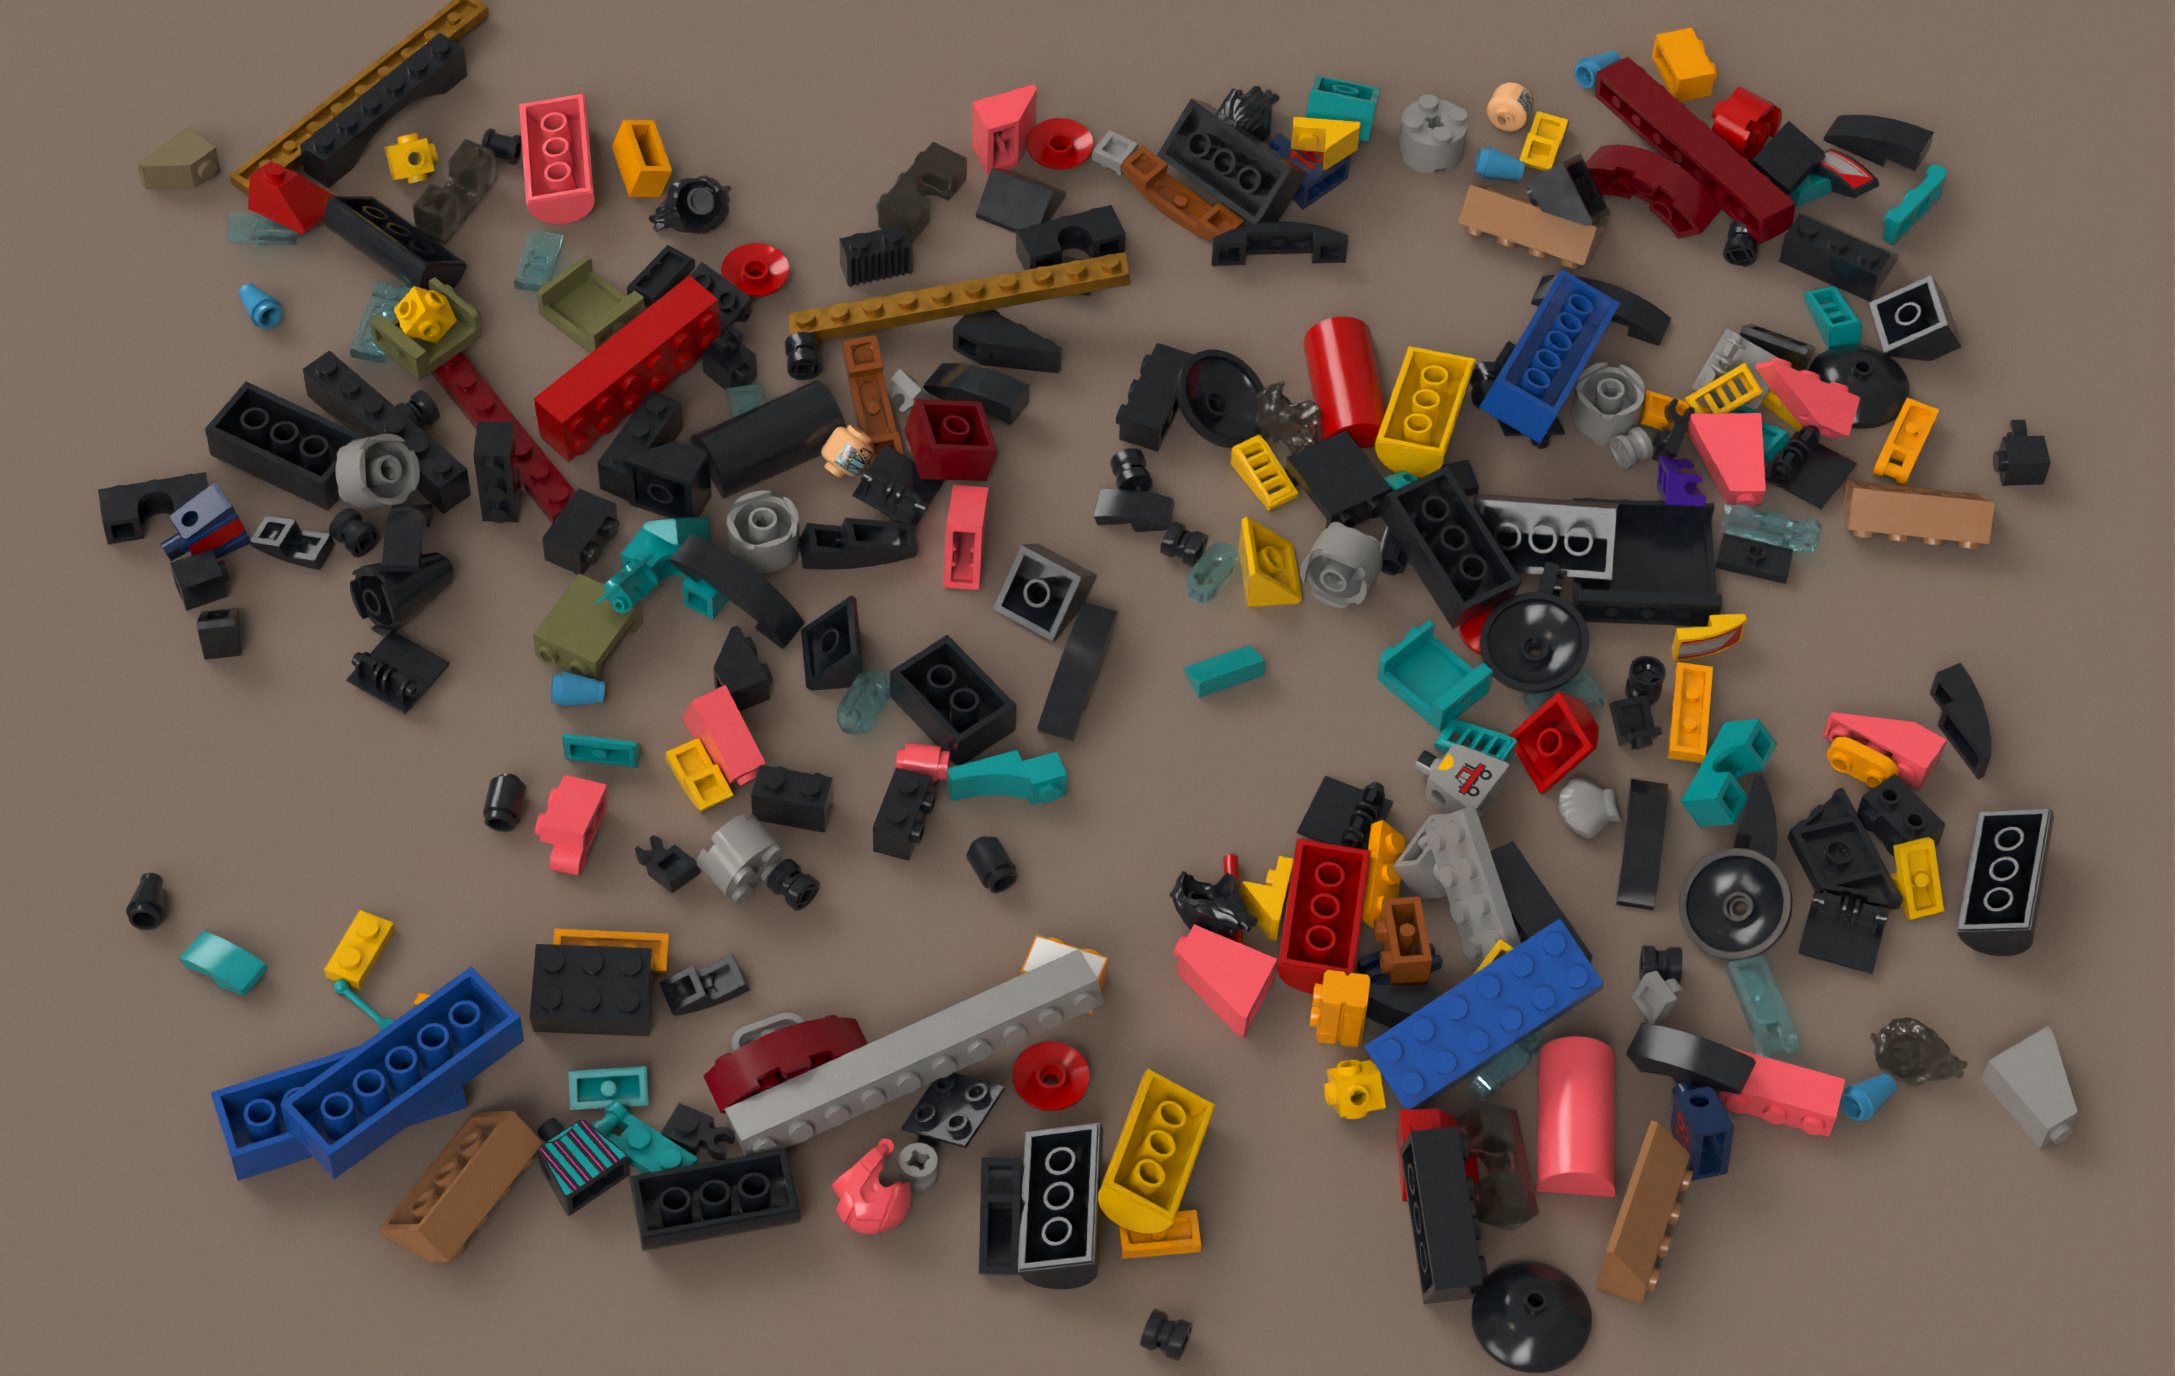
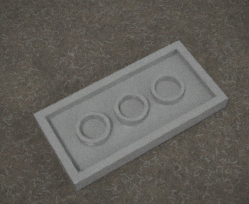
M1475 805L1460 809L1425 824L1427 844L1432 850L1437 867L1439 868V880L1445 888L1451 906V916L1457 924L1463 942V952L1469 960L1471 969L1480 966L1499 939H1502L1512 948L1520 945L1521 942Z

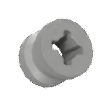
M1639 426L1629 429L1626 435L1618 434L1610 439L1612 456L1618 465L1624 469L1634 466L1637 460L1644 461L1650 458L1653 454L1651 440L1647 433Z
M913 1143L901 1151L898 1164L899 1179L902 1184L910 1182L911 1191L917 1193L931 1189L938 1177V1158L934 1149L927 1144ZM917 1162L924 1164V1167L918 1166Z

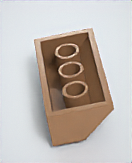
M1470 184L1457 222L1466 226L1464 230L1466 233L1482 238L1485 233L1497 236L1496 243L1515 248L1516 243L1529 247L1528 254L1547 259L1548 254L1560 258L1559 264L1578 270L1579 265L1587 266L1590 264L1607 227L1598 223L1585 226L1543 212L1539 205L1535 207L1530 200L1483 184Z
M1854 480L1844 481V526L1848 530H1852L1853 536L1873 538L1874 532L1887 534V539L1908 542L1909 536L1923 537L1922 543L1931 545H1944V540L1958 541V547L1979 549L1980 543L1990 544L1995 502L1985 494Z
M514 1111L472 1112L378 1231L383 1236L428 1262L453 1261L464 1251V1243L473 1231L478 1230L486 1223L489 1218L488 1212L495 1203L503 1199L511 1191V1183L517 1175L533 1163L535 1153L543 1142Z
M1650 1120L1605 1253L1596 1289L1642 1304L1646 1290L1652 1292L1655 1290L1661 1269L1654 1267L1657 1257L1663 1259L1666 1257L1672 1236L1665 1234L1668 1224L1674 1226L1677 1224L1683 1203L1677 1202L1676 1199L1679 1191L1687 1193L1694 1172L1686 1169L1691 1154L1659 1122Z

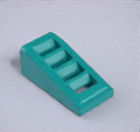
M1836 286L1804 292V301L1828 349L1841 345H1858L1860 343L1861 322ZM1833 301V303H1828V304L1820 305V304H1822V303H1827V302Z
M1451 718L1434 743V748L1447 753L1452 745L1460 744L1464 746L1463 744L1468 738L1472 740V743L1467 748L1509 764L1515 756L1518 740L1499 732ZM1454 732L1460 734L1456 743L1449 741ZM1479 745L1484 746L1482 751L1477 750ZM1491 751H1494V752H1496L1497 754H1496V755H1493V754H1490V752H1491Z

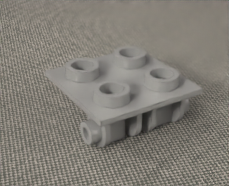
M1726 329L1691 388L1697 391L1741 364L1746 363L1763 393L1762 396L1745 406L1758 410L1770 390V386L1755 369L1756 364L1770 362L1772 358L1777 357L1737 333ZM1739 378L1733 380L1742 396L1745 395L1747 391ZM1728 385L1722 386L1728 399L1736 400ZM1716 391L1711 392L1710 395L1713 400L1724 407Z

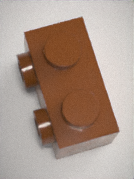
M1421 897L1383 899L1380 919H1374L1376 942L1382 941L1384 950L1380 951L1382 974L1388 973L1390 985H1428L1432 956Z

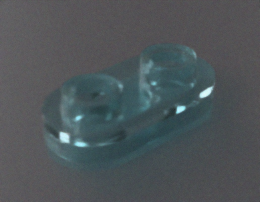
M871 670L860 673L837 708V722L846 734L855 735L869 731L890 697V682L883 672Z

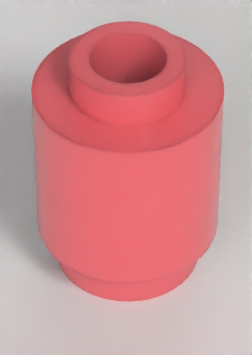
M907 742L905 750L898 749L896 758L897 768L931 776L932 783H937L938 780L947 781L950 751H943L941 746Z

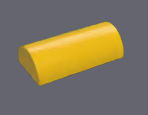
M1408 347L1375 441L1376 454L1387 468L1395 473L1405 471L1418 478H1422L1442 467L1475 369L1476 359L1417 347Z
M1147 1069L1143 1074L1098 1193L1099 1206L1111 1221L1125 1229L1148 1234L1164 1231L1173 1224L1216 1106L1150 1069Z

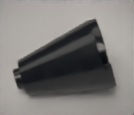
M437 552L423 554L419 572H382V563L362 566L352 573V575H356L355 580L350 581L352 600L361 618L369 617L375 624V626L371 627L375 633L382 636L388 635L399 629L452 583L454 569L450 560Z

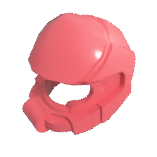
M882 1139L877 1147L872 1148L831 1185V1188L840 1199L835 1209L838 1217L844 1224H848V1228L857 1233L871 1235L894 1229L904 1221L910 1210L912 1200L910 1182L902 1184L900 1181L889 1187H883L879 1183V1174L883 1171L885 1160L890 1158L894 1149V1144L890 1139Z

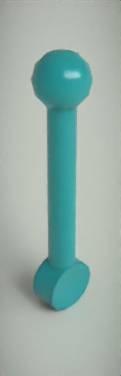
M336 981L334 984L335 992L339 995L344 994L379 1024L380 1031L394 1022L390 1018H382L349 989L347 981Z

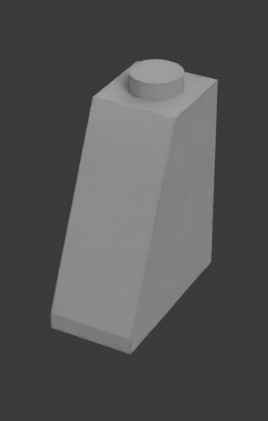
M2048 1026L1988 1061L1981 1081L2039 1149L2051 1142L2059 1144L2073 1132L2072 1125L2078 1110L2053 1031Z

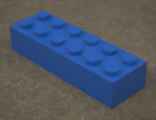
M1561 269L1479 408L1489 413L1493 418L1499 419L1520 431L1524 436L1540 443L1559 413L1620 303Z
M1559 918L1364 1047L1403 1108L1420 1109L1604 989V983Z
M471 966L282 1101L280 1105L285 1126L331 1177L336 1179L524 1042L521 1017Z
M358 1047L211 1092L217 1118L237 1181L313 1157L286 1128L280 1103ZM463 1086L408 1126L467 1108Z

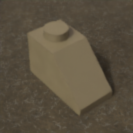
M190 127L137 163L142 186L146 189L196 188L220 171L216 147Z

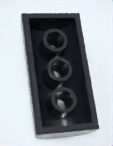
M332 196L327 201L324 211V222L327 228L411 289L416 286L429 291L428 281L434 277L444 285L448 284L454 288L464 275L468 265L463 260L373 196Z
M816 380L691 436L690 441L692 445H696L702 450L709 452L710 477L722 499L822 455V447L834 430L840 426L846 428L835 398L821 381Z
M2052 809L1979 811L1957 927L1959 938L1970 948L1993 956H2013L2021 954L2031 947L2054 823Z
M1101 1123L1025 1132L1018 1274L1025 1281L1033 1285L1049 1289H1073L1091 1283L1098 1274L1100 1229L1098 1193L1102 1182L1104 1135Z
M786 1148L629 1176L642 1251L801 1222L799 1203Z

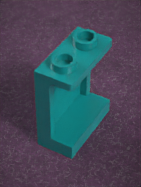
M1428 620L1420 627H1413L1406 634L1404 640L1395 647L1389 646L1382 652L1378 660L1377 680L1440 732L1447 726L1451 718H1458L1490 692L1493 670L1483 662L1475 669L1469 666L1434 636L1435 624Z

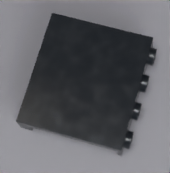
M1573 498V500L1620 503L1612 580L1572 577L1573 606L1579 611L1585 622L1707 627L1710 615H1720L1722 597L1721 594H1717L1711 524L1715 508L1714 503H1705V506L1666 505L1662 500L1635 501L1628 499Z

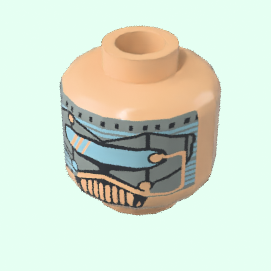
M1508 82L1502 84L1495 89L1488 103L1487 116L1496 128L1508 132L1517 131L1526 124L1534 107L1533 97L1524 86L1518 83Z
M851 424L847 428L837 427L821 450L822 456L827 460L824 467L839 478H842L844 474L852 477L859 475L874 453L870 445L872 439Z

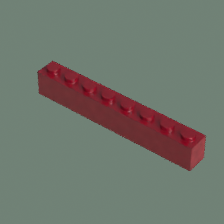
M1626 57L1597 71L1595 97L1661 156L1680 166L1705 188L1709 189L1721 209L1734 221L1743 224L1748 233L1760 244L1790 229L1793 224L1795 202L1792 198L1784 194L1767 176L1760 173L1745 157L1736 152L1725 139L1720 138L1704 121L1688 110L1684 103L1679 102L1663 85L1648 75L1642 67L1638 66L1629 57Z

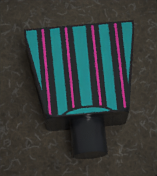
M551 1118L539 1127L538 1135L545 1142L537 1150L540 1168L568 1216L630 1175L628 1155L586 1120H578L565 1129L556 1118Z

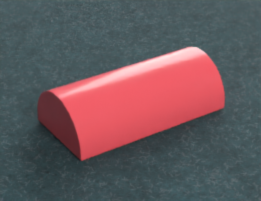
M585 93L519 104L525 194L528 210L535 218L551 224H568L584 218L593 209L595 203Z
M1579 1036L1563 1037L1546 1043L1539 1050L1537 1063V1192L1601 1197L1615 1196V1053L1609 1045L1602 1041Z

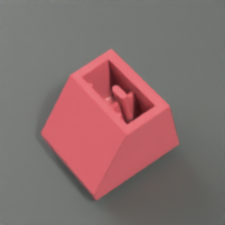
M1035 84L973 102L972 149L987 175L990 174L992 168L1010 169L1017 167L1027 151L1028 135L1033 127L1036 126L1037 88Z

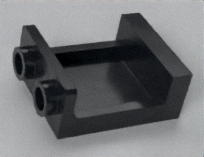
M1343 431L1286 457L1285 472L1294 487L1301 485L1327 520L1326 528L1333 522H1339L1346 527L1354 528L1355 525L1370 518L1380 517L1379 511L1386 495L1391 492V487L1347 431Z

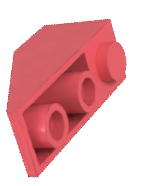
M1772 358L1770 362L1756 364L1755 369L1802 427L1816 426L1820 431V435L1830 439L1849 437L1860 397L1849 393L1847 386L1834 382L1829 384L1820 380L1821 376L1807 370L1797 371L1791 368L1792 363L1779 358Z
M1835 712L1829 715L1823 737L1831 742L1837 737H1847L1887 756L1898 766V778L1903 783L1909 784L1918 790L1940 761L1947 739L1916 722Z

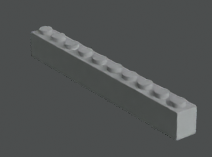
M1079 949L725 1108L731 1129L735 1133V1138L744 1155L785 1149L804 1142L810 1137L832 1127L842 1125L854 1117L877 1109L881 1105L905 1094L912 1093L939 1078L947 1077L953 1072L975 1062L982 1061L1008 1047L1018 1045L1028 1038L1053 1029L1061 1023L1103 1005L1098 979Z

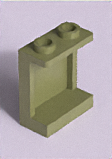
M587 255L577 262L571 263L564 272L553 280L544 283L537 292L539 314L589 353H592L645 311L644 297L636 291H633L627 297L593 271L592 259Z
M435 277L428 281L429 289L446 296L457 319L437 344L407 336L401 330L397 317L389 321L380 313L370 320L373 343L418 381L482 337L480 322L482 317L479 310L473 304H467L458 297L450 285H444Z
M579 573L534 632L533 640L536 656L548 665H557L572 674L599 681L601 679L600 667L625 632L630 630L636 633L643 624L641 601L634 605L627 613L615 611L607 598L597 604L596 601L606 593L602 587L604 584Z

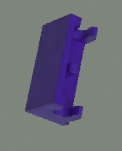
M1659 455L1657 490L1665 504L1705 506L1706 496L1701 494L1696 487L1697 483L1703 482V478L1696 473H1682L1680 471L1682 467L1687 469L1694 468V464L1687 459H1670L1666 455Z

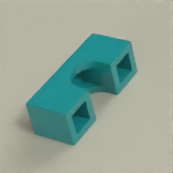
M643 526L621 553L622 569L634 558L642 562L647 556L652 554L653 557L646 563L652 570L658 573L659 582L669 576L685 578L682 582L683 605L714 620L729 599L703 579L696 583L672 565L669 560L681 546H676L645 530Z
M1760 719L1731 721L1723 724L1681 800V803L1699 827L1729 825L1736 822L1749 798L1737 780L1749 772L1763 771L1777 746V742Z

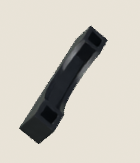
M437 34L300 145L304 172L327 188L334 185L353 169L359 156L373 136L397 112L422 97L447 93L467 76L464 48L443 34Z
M330 350L302 369L307 396L329 415L349 420L370 436L394 434L406 441L403 443L409 451H414L419 462L420 478L416 488L443 514L447 513L471 495L467 468Z

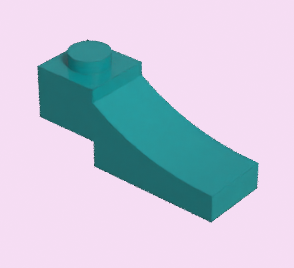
M1018 750L947 769V791L951 801L976 796L1001 795L1029 799L1030 804L1034 805L1041 802L1050 803L1066 796L1067 773L1058 752L1022 761Z

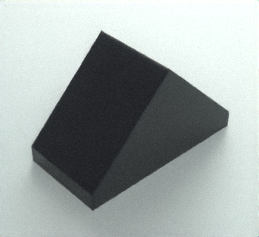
M239 608L202 611L196 624L204 660L241 656Z

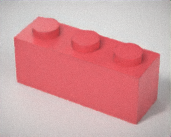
M1734 1049L1754 1058L1756 1064L1741 1094L1719 1092L1718 1098L1724 1108L1735 1114L1745 1113L1763 1118L1771 1124H1784L1799 1128L1811 1135L1830 1137L1837 1117L1845 1079Z

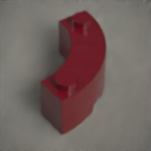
M1629 145L1600 146L1586 162L1601 195L1618 196L1629 200L1635 196L1650 204V211L1667 224L1678 239L1702 234L1722 210L1709 189L1705 188L1680 166L1654 152Z
M829 1015L822 1019L805 1021L776 1030L746 1044L733 1053L724 1054L715 1061V1066L705 1073L703 1077L720 1113L726 1114L725 1108L863 1047L868 1042L855 1018Z

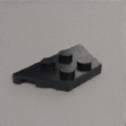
M1843 787L1834 791L1832 798L1824 805L1819 804L1812 810L1807 819L1801 820L1790 829L1787 838L1815 891L1822 893L1823 889L1827 890L1829 894L1840 896L1841 901H1844L1845 896H1849L1848 902L1855 903L1856 899H1860V904L1866 903L1876 907L1882 905V908L1893 910L1900 908L1903 899Z

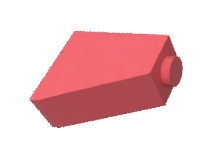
M1761 413L1691 414L1687 429L1688 436L1726 505L1752 508L1757 504H1762L1766 492Z
M953 485L946 524L944 588L979 590L987 522L988 487Z
M726 685L694 699L681 718L693 737L700 739L713 765L717 764L729 786L738 782L739 786L743 787L755 781L759 765H765L766 762Z
M1194 924L1188 936L1182 935L1175 947L1174 957L1178 958L1177 974L1237 1035L1245 1037L1275 980L1278 959Z

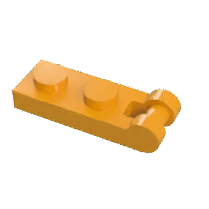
M1907 398L1879 455L1873 474L1882 478L1884 475L1896 479V483L1906 486L1937 420L1939 409ZM1891 458L1903 462L1902 466L1891 463Z

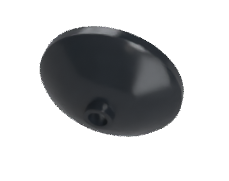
M1841 345L1830 348L1818 355L1808 371L1819 374L1821 381L1828 384L1834 382L1845 385L1849 388V393L1860 397L1852 428H1875L1892 422L1898 417L1906 399L1909 398V381L1904 370L1894 359L1871 347Z
M1212 349L1194 354L1181 367L1176 381L1178 404L1189 425L1201 437L1217 446L1233 448L1254 436L1262 434L1269 416L1268 398L1262 382L1248 364L1231 353Z
M1543 592L1522 593L1500 603L1487 617L1480 635L1481 655L1484 663L1493 670V677L1506 687L1524 693L1549 692L1570 682L1583 668L1589 652V632L1586 622L1579 611L1563 598ZM1532 650H1539L1542 652L1541 655L1537 657H1533L1529 654Z
M1725 849L1705 857L1688 874L1680 892L1679 914L1687 935L1701 950L1723 960H1746L1766 952L1782 937L1791 918L1792 893L1784 873L1768 857L1749 849ZM1739 904L1747 905V910L1743 915L1735 914V909Z
M1515 1262L1493 1271L1487 1276L1486 1280H1483V1285L1475 1293L1471 1309L1473 1330L1483 1349L1499 1363L1511 1369L1528 1373L1549 1372L1570 1363L1585 1347L1592 1325L1590 1305L1581 1287L1563 1271L1539 1262ZM1532 1300L1537 1301L1541 1306L1532 1307L1528 1302Z

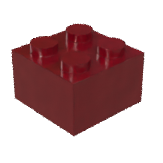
M915 399L904 430L920 479L986 481L998 450L982 403L977 401Z

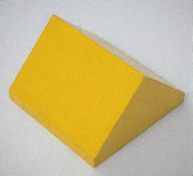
M1247 516L1241 519L1239 557L1247 607L1298 604L1301 602L1302 594L1294 544Z

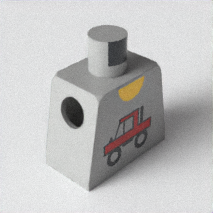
M1455 744L1451 746L1442 759L1426 750L1423 751L1415 764V770L1428 777L1425 798L1442 813H1453L1475 805L1479 819H1481L1506 786L1510 764L1460 744Z

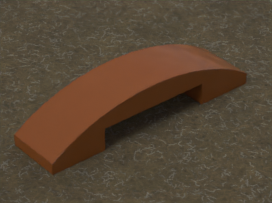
M1143 145L1121 163L1120 168L1152 205L1169 219L1193 234L1213 241V238L1244 225L1245 221L1220 202L1214 207L1169 175L1167 173L1168 164Z
M871 335L843 340L842 348L858 428L872 439L870 445L874 453L868 461L869 467L884 445L904 455L900 435L896 431L883 375L884 366L877 336Z

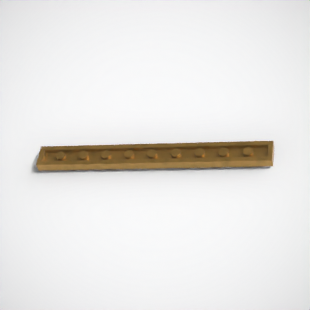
M479 0L451 1L229 175L231 185L249 196L250 175L269 161L280 164L291 171L296 169L303 163L300 145L437 34L441 33L452 41L457 42L489 16L488 6Z
M1126 252L1108 254L1101 257L1075 260L1046 267L1042 266L1014 273H1004L992 277L971 279L959 283L938 285L926 289L904 291L893 295L871 297L860 301L788 313L790 335L797 332H809L816 335L818 341L1131 285Z

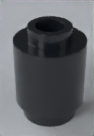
M505 773L490 780L483 810L485 824L489 828L508 832L513 830L515 824L520 821L527 787L521 782L519 777Z
M982 836L971 843L966 859L985 888H989L993 893H999L1010 888L1017 879L1015 873L1016 866L997 837Z

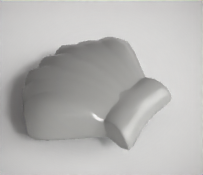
M1577 777L1571 779L1559 795L1558 808L1564 824L1575 833L1587 839L1594 837L1610 821H1621L1614 789L1602 790L1591 781Z

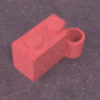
M564 775L558 789L552 788L550 792L548 809L545 814L541 813L539 815L535 834L540 836L541 842L554 844L549 863L551 870L580 877L585 869L588 850L607 812V784Z

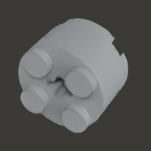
M1431 94L1422 95L1418 101L1409 105L1402 115L1398 143L1404 163L1418 172L1435 174V169L1446 168L1445 172L1457 167L1464 155L1468 127L1466 110L1448 101L1437 99V97Z
M1609 362L1593 364L1582 371L1576 384L1570 413L1571 419L1582 434L1591 438L1599 446L1610 445V439L1618 434L1626 435L1629 429L1639 426L1645 399L1644 382L1634 370L1621 364L1619 368L1609 367Z
M380 434L357 439L341 447L337 453L335 472L340 498L344 502L366 510L403 503L407 500L411 491H415L419 483L420 467L416 454L413 450L409 451L403 443L406 441L394 434Z
M765 490L750 492L738 498L734 503V508L727 516L729 552L759 574L776 572L788 565L794 564L797 561L800 548L797 508L785 496L782 495L783 499L772 496L771 491Z
M1333 522L1319 534L1300 567L1301 579L1303 583L1307 580L1312 587L1310 593L1326 605L1335 608H1347L1349 604L1356 602V605H1358L1365 599L1382 569L1381 544L1373 536H1366L1362 532L1346 527L1342 523Z
M750 814L749 819L744 815H740L727 822L710 838L715 844L708 852L702 848L697 858V866L728 899H732L736 904H741L751 896L753 887L762 881L767 884L769 875L779 864L783 856L784 847L753 814Z

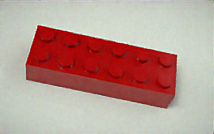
M690 275L533 398L540 438L567 462H570L577 455L586 453L592 443L602 435L612 432L622 419L630 413H634L650 390L658 393L662 392L672 379L681 372L688 371L694 365L695 361L702 356L704 348L713 343V340L718 336H722L718 299Z

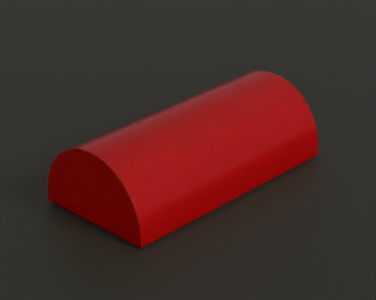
M1340 316L1323 320L1309 329L1303 341L1321 441L1347 431L1359 448L1375 447V441L1386 413V406L1371 330L1365 322L1354 317Z
M1297 838L1277 966L1278 976L1288 986L1301 992L1314 994L1315 983L1323 984L1324 973L1327 970L1342 971L1347 976L1355 972L1371 856L1370 850Z

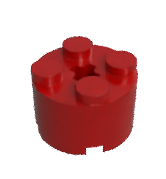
M1739 86L1726 102L1721 100L1714 107L1712 118L1715 121L1712 131L1720 138L1725 139L1736 152L1751 162L1765 147L1763 145L1768 137L1773 138L1777 134L1781 123L1782 111L1774 103Z

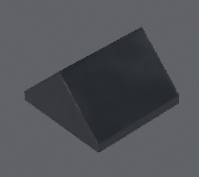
M1788 121L1753 158L1750 164L1760 173L1767 176L1784 194L1791 195L1826 156L1825 152Z
M992 168L976 212V218L1016 233L1017 229L1028 225L1050 221L1066 197V192L1008 169Z
M1754 324L1742 326L1740 336L1777 358L1792 363L1791 368L1797 371L1806 369L1815 349L1813 345Z
M849 596L801 629L806 688L811 691L863 687L862 650L857 601L855 597Z

